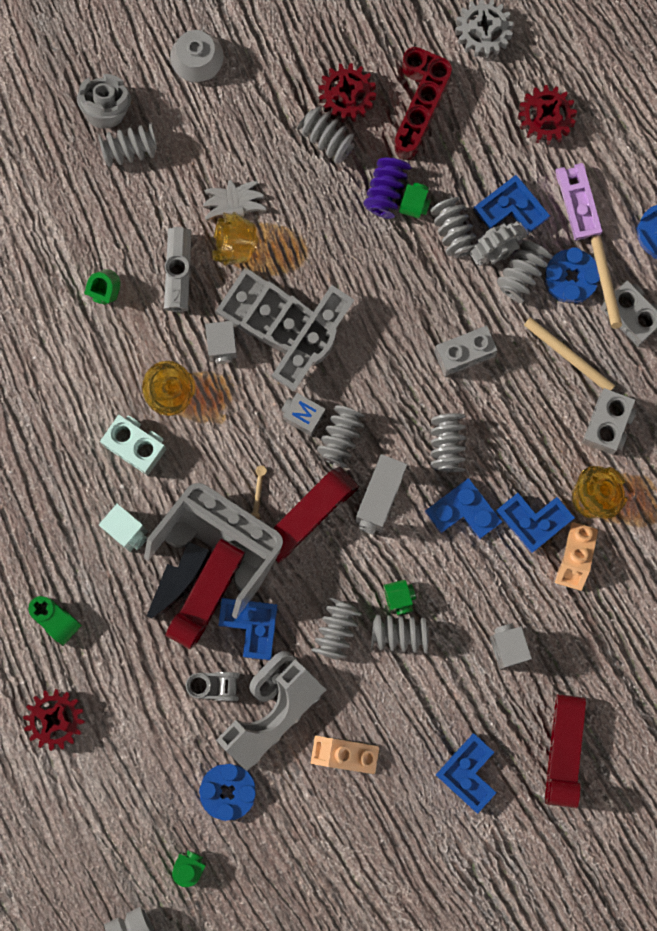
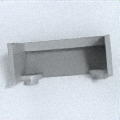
M195 483L185 490L147 538L144 558L149 561L164 541L173 547L183 548L187 546L188 542L191 543L195 537L213 549L218 541L223 538L245 550L246 554L234 577L235 586L241 591L236 599L232 617L237 619L263 583L281 551L283 540L276 530L207 485Z

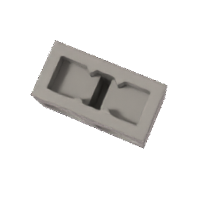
M627 280L614 292L622 326L619 329L639 347L657 330V305L654 303L650 304L643 297L645 294L642 289L636 284L631 285ZM626 297L631 301L632 306L624 308L619 304L618 299ZM604 302L600 309L608 316L606 303ZM644 316L648 318L651 323L650 327H642L638 323V317Z
M486 325L436 345L434 353L443 375L446 377L494 358L498 350Z
M604 388L599 395L582 444L611 455L617 451V448L622 450L627 438V434L623 433L627 423L632 424L637 409L633 408L635 399ZM609 405H619L622 409V415H612L609 411ZM608 429L611 431L613 440L610 442L602 440L600 430Z
M513 623L494 630L495 634L490 637L499 670L532 659L522 626L514 628Z

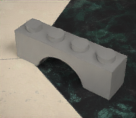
M296 659L276 678L278 699L272 711L261 720L255 722L235 720L216 740L246 771L257 764L262 755L272 745H275L281 739V736L292 725L296 724L300 720L301 715L311 705L315 704L326 691Z

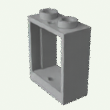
M380 455L356 515V523L359 524L360 530L372 535L375 534V531L382 532L404 477L407 464L388 456Z

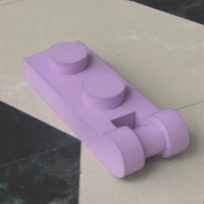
M575 164L574 168L565 169V167L556 169L557 181L561 188L575 241L594 235H601L602 228L584 164ZM576 178L578 180L577 184L570 185L569 183L570 179Z

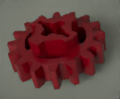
M353 63L349 64L348 69H344L342 64H339L338 71L330 68V77L323 75L322 83L324 85L318 86V92L322 94L319 96V103H325L323 111L326 113L331 110V118L334 120L339 115L343 123H345L346 117H350L353 122H356L357 114L363 118L366 117L365 108L372 110L373 103L371 101L376 100V93L372 92L376 89L375 82H370L371 74L363 75L362 66L357 71L353 70ZM337 80L339 81L335 87H331ZM344 85L346 86V90H348V92L351 94L350 101L348 96H346V93L343 92ZM365 95L362 102L356 106V102L358 101V99L363 98V96Z
M544 85L541 92L535 87L532 92L533 96L526 93L524 97L525 102L520 103L519 109L522 112H519L517 117L518 120L523 121L520 129H528L527 138L535 135L536 143H539L542 138L545 139L547 145H550L552 138L560 142L562 134L568 136L571 131L569 127H574L576 121L572 118L576 117L577 110L571 109L574 105V100H566L567 91L560 95L558 93V86H555L553 91H549L548 85ZM561 108H562L563 111H564V115H565V119H564V120H563V116L560 114V111H559ZM530 109L532 110L531 113L535 116V120L533 122L531 121L529 114ZM553 110L552 116L548 115L547 117H544L541 120L543 114L546 115L548 112L550 113Z
M55 689L53 696H51L49 691L45 690L43 691V699L38 696L33 697L36 703L35 706H26L31 711V714L23 716L24 720L30 721V725L26 726L24 730L33 732L29 738L30 741L40 740L39 748H43L48 743L49 751H54L56 744L59 745L61 750L66 749V741L71 744L76 743L73 737L74 734H83L78 729V726L86 724L85 720L79 719V715L83 714L85 710L76 708L80 702L78 699L69 700L71 693L66 692L61 697L60 690ZM58 701L53 708H42L48 702ZM68 707L72 712L73 723L68 720L66 714ZM58 712L57 718L61 722L59 725H53L51 728L52 721L49 720V716L56 715ZM37 718L41 720L43 726L41 732L37 727ZM58 731L67 732L65 736L59 739H52Z

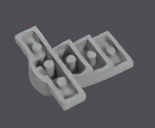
M245 267L215 311V314L226 321H233V325L285 353V356L271 377L294 392L311 365L319 364L330 354L335 341L336 327L354 302V299L331 285L313 312L293 295L289 296L270 281H265Z

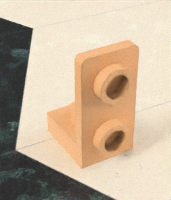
M575 522L571 523L564 557L555 579L556 584L582 591L591 569L598 534L596 528Z
M315 736L310 764L375 774L379 747Z

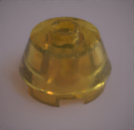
M223 212V218L218 219L213 238H216L217 251H212L213 260L222 262L224 266L249 262L258 245L256 225L236 212L232 214Z
M161 361L151 366L146 372L141 386L142 397L155 412L165 416L177 415L188 407L192 397L195 395V381L192 374L188 373L182 365L173 361Z
M591 466L584 469L572 489V502L576 510L587 518L608 519L615 517L625 506L628 497H625L623 488L625 480L612 467Z

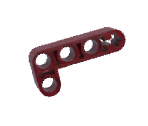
M419 47L407 49L402 63V70L405 76L420 83L395 136L394 151L397 157L403 160L412 159L417 154L449 85L452 71L448 60ZM415 59L420 61L421 65L412 67L408 62ZM442 70L446 75L439 78L434 76L432 72ZM425 93H430L435 99L425 101L421 96ZM421 117L424 123L420 125L413 124L411 118ZM408 134L412 135L411 144H408L405 148L402 144L406 143Z
M341 467L334 468L327 473L273 528L281 535L283 540L281 551L275 560L277 563L282 562L338 505L349 499L360 487Z
M223 538L218 541L183 608L169 625L165 634L166 637L188 649L196 646L246 554L245 550Z
M556 695L545 789V804L578 808L581 789L578 775L586 709L585 697Z

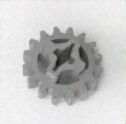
M480 0L479 5L476 6L471 1L469 2V10L466 8L461 9L460 15L462 17H457L456 19L458 27L455 29V35H461L458 39L459 45L466 43V53L473 49L475 50L474 57H478L480 52H484L485 58H488L490 51H493L495 55L499 54V46L504 49L507 48V40L512 38L513 32L510 30L513 29L514 24L512 21H508L510 12L502 13L503 4L495 7L494 0H490L489 4H485L484 0ZM477 15L474 20H470L473 16ZM482 21L483 25L485 26V29L487 30V35H485V31H483V27H481ZM499 36L495 41L491 42L493 37Z
M518 221L514 224L506 225L504 223L501 226L493 227L486 231L482 238L478 239V244L470 251V255L476 265L479 264V266L484 263L488 264L491 262V264H494L500 260H505L515 250L520 248L519 243L527 237V232L521 222L519 223Z

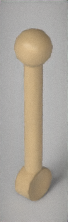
M264 466L256 468L258 478L254 507L251 515L259 520L260 514L258 511L263 477L267 473V469Z

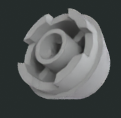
M191 30L180 36L174 43L170 53L171 64L175 72L186 81L192 83L212 79L220 70L224 57L219 41L211 34L200 30Z
M103 74V78H96L90 81L89 77L82 82L77 95V103L91 125L98 128H112L122 122L130 106L131 95L123 85L121 78L111 74Z

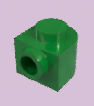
M420 183L407 184L399 213L420 219L421 214L426 215L431 202L430 199H426L429 187Z
M110 269L96 272L88 278L84 294L93 297L92 300L96 303L107 305L117 300L121 285L120 278L116 272Z
M404 579L383 585L389 613L396 612L397 616H402L413 612L412 600H416L412 583L407 584Z
M190 850L186 854L179 853L172 870L173 879L179 886L191 887L200 880L207 865L202 862L203 856Z

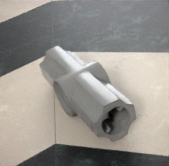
M184 227L168 229L164 310L188 311L189 281L191 277V229ZM175 265H183L185 267L184 272L180 275L172 274L171 270Z

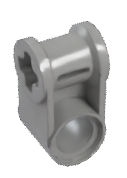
M194 673L186 681V690L190 696L196 699L239 701V697L236 696V686L240 673ZM196 678L204 679L207 684L206 690L201 694H195L190 687L191 682ZM226 680H228V693H225Z

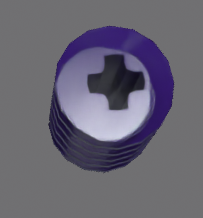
M386 157L380 158L377 161L378 168L373 173L375 178L370 182L371 188L367 191L368 198L364 200L363 204L371 213L382 218L392 219L395 215L389 212V209H398V205L392 200H400L402 197L396 190H403L405 188L404 184L399 182V180L408 179V175L402 172V170H410L411 165L400 159Z

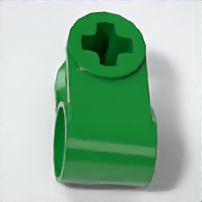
M38 596L31 600L28 611L30 616L62 646L82 626L70 613L62 609L50 598ZM39 603L43 605L48 604L46 607L47 615L37 614L39 612L37 607Z

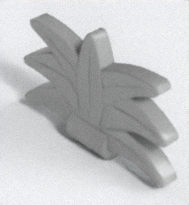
M229 180L227 189H206L205 194L212 195L213 197L208 199L203 204V207H216L205 217L206 222L217 217H228L229 220L244 218L245 213L252 211L266 212L265 206L253 202L264 198L262 193L251 190L258 185V182L251 181L236 188L232 180Z

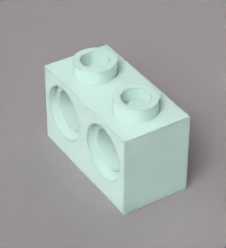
M118 415L100 440V443L148 476L166 451L165 446L162 444L164 439L151 430L148 434L139 428L141 423L128 415L126 418ZM123 429L129 430L131 435L127 441H117L119 431ZM143 445L153 446V453L149 457H141L139 455V450Z
M118 504L112 508L99 524L105 532L129 552L134 548L138 550L147 540L145 535L148 530Z

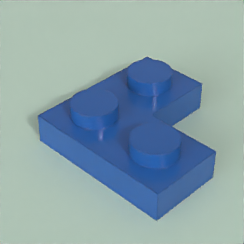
M517 175L474 206L473 209L489 229L512 215L516 221L521 222L528 235L550 218L548 212Z
M469 478L424 511L440 534L463 518L480 540L502 523Z
M519 493L496 510L498 515L531 554L575 518L558 497L535 514Z
M222 598L218 626L245 629L243 658L270 661L278 605L249 601L236 619L232 617L236 600Z
M472 733L435 775L478 814L496 794L476 774L493 755L494 751Z

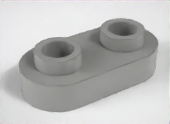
M287 651L277 653L253 677L250 682V692L262 702L273 699L278 694L276 678L296 658Z

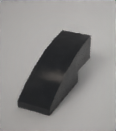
M188 542L178 568L167 564L147 613L148 618L155 620L184 596L203 570L211 553L208 549Z

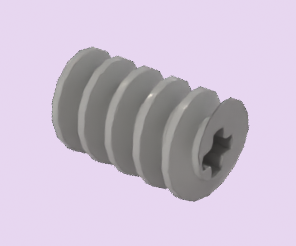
M319 105L304 116L297 126V130L302 129L304 137L310 136L312 144L318 143V149L321 151L326 150V155L330 158L335 156L334 162L339 164L353 150L355 143H352L355 134L352 132L345 137L346 126L337 130L338 120L335 119L329 123L330 113L327 112L322 116L319 115L322 106Z
M149 123L148 132L140 125L138 126L137 134L130 127L128 128L127 136H124L121 130H117V137L114 139L112 134L107 132L106 140L103 141L99 135L103 158L108 167L113 165V158L121 165L123 164L124 156H126L130 163L134 161V154L138 156L140 161L144 160L146 151L150 158L155 157L157 144L152 123Z
M460 197L444 200L431 209V215L436 217L434 223L440 227L438 233L440 236H444L442 244L449 246L446 249V255L453 256V258H460L471 254L470 251L476 245H471V242L477 237L476 234H467L473 228V225L463 224L469 218V215H460L459 212L465 209L464 204L456 205Z
M523 241L521 243V250H517L514 254L515 259H511L508 263L510 268H505L503 270L504 277H499L497 280L498 286L505 295L522 304L524 299L520 296V293L527 295L530 293L525 285L535 286L536 284L531 276L541 277L542 275L537 267L546 268L548 266L543 258H553L545 248L530 241Z
M338 405L335 406L334 411L339 416L333 415L330 417V422L334 426H327L325 430L330 436H322L321 441L326 446H318L317 451L322 455L318 456L320 459L332 465L347 468L348 465L342 461V458L352 457L346 449L347 447H356V444L350 439L351 437L360 438V434L355 431V427L364 428L365 425L359 418L365 417V415L351 408Z
M446 413L431 419V424L438 426L431 429V434L438 437L431 440V445L438 448L431 451V456L438 459L431 462L433 469L443 472L465 471L464 468L458 467V463L466 460V458L458 456V452L466 450V447L458 445L459 441L466 439V436L458 434L459 430L466 428V425L458 423V420L466 417L465 414Z
M329 598L336 605L326 607V610L332 616L322 618L328 627H319L318 631L324 635V638H315L314 641L321 647L312 648L311 651L337 660V658L347 657L341 651V648H350V644L344 638L354 637V634L348 627L358 626V623L352 619V616H361L362 613L352 605Z
M376 615L372 627L371 650L375 642L378 643L379 650H383L386 643H389L391 651H394L397 644H400L402 652H406L408 645L411 644L413 653H417L419 646L422 645L424 653L427 654L429 626H427L425 618H421L418 625H416L414 617H410L405 625L402 616H399L394 624L391 615L387 616L384 623H382L380 615Z

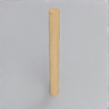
M594 235L590 240L611 327L617 329L622 326L607 259L601 236Z
M530 317L526 321L524 326L599 387L612 390L616 386Z

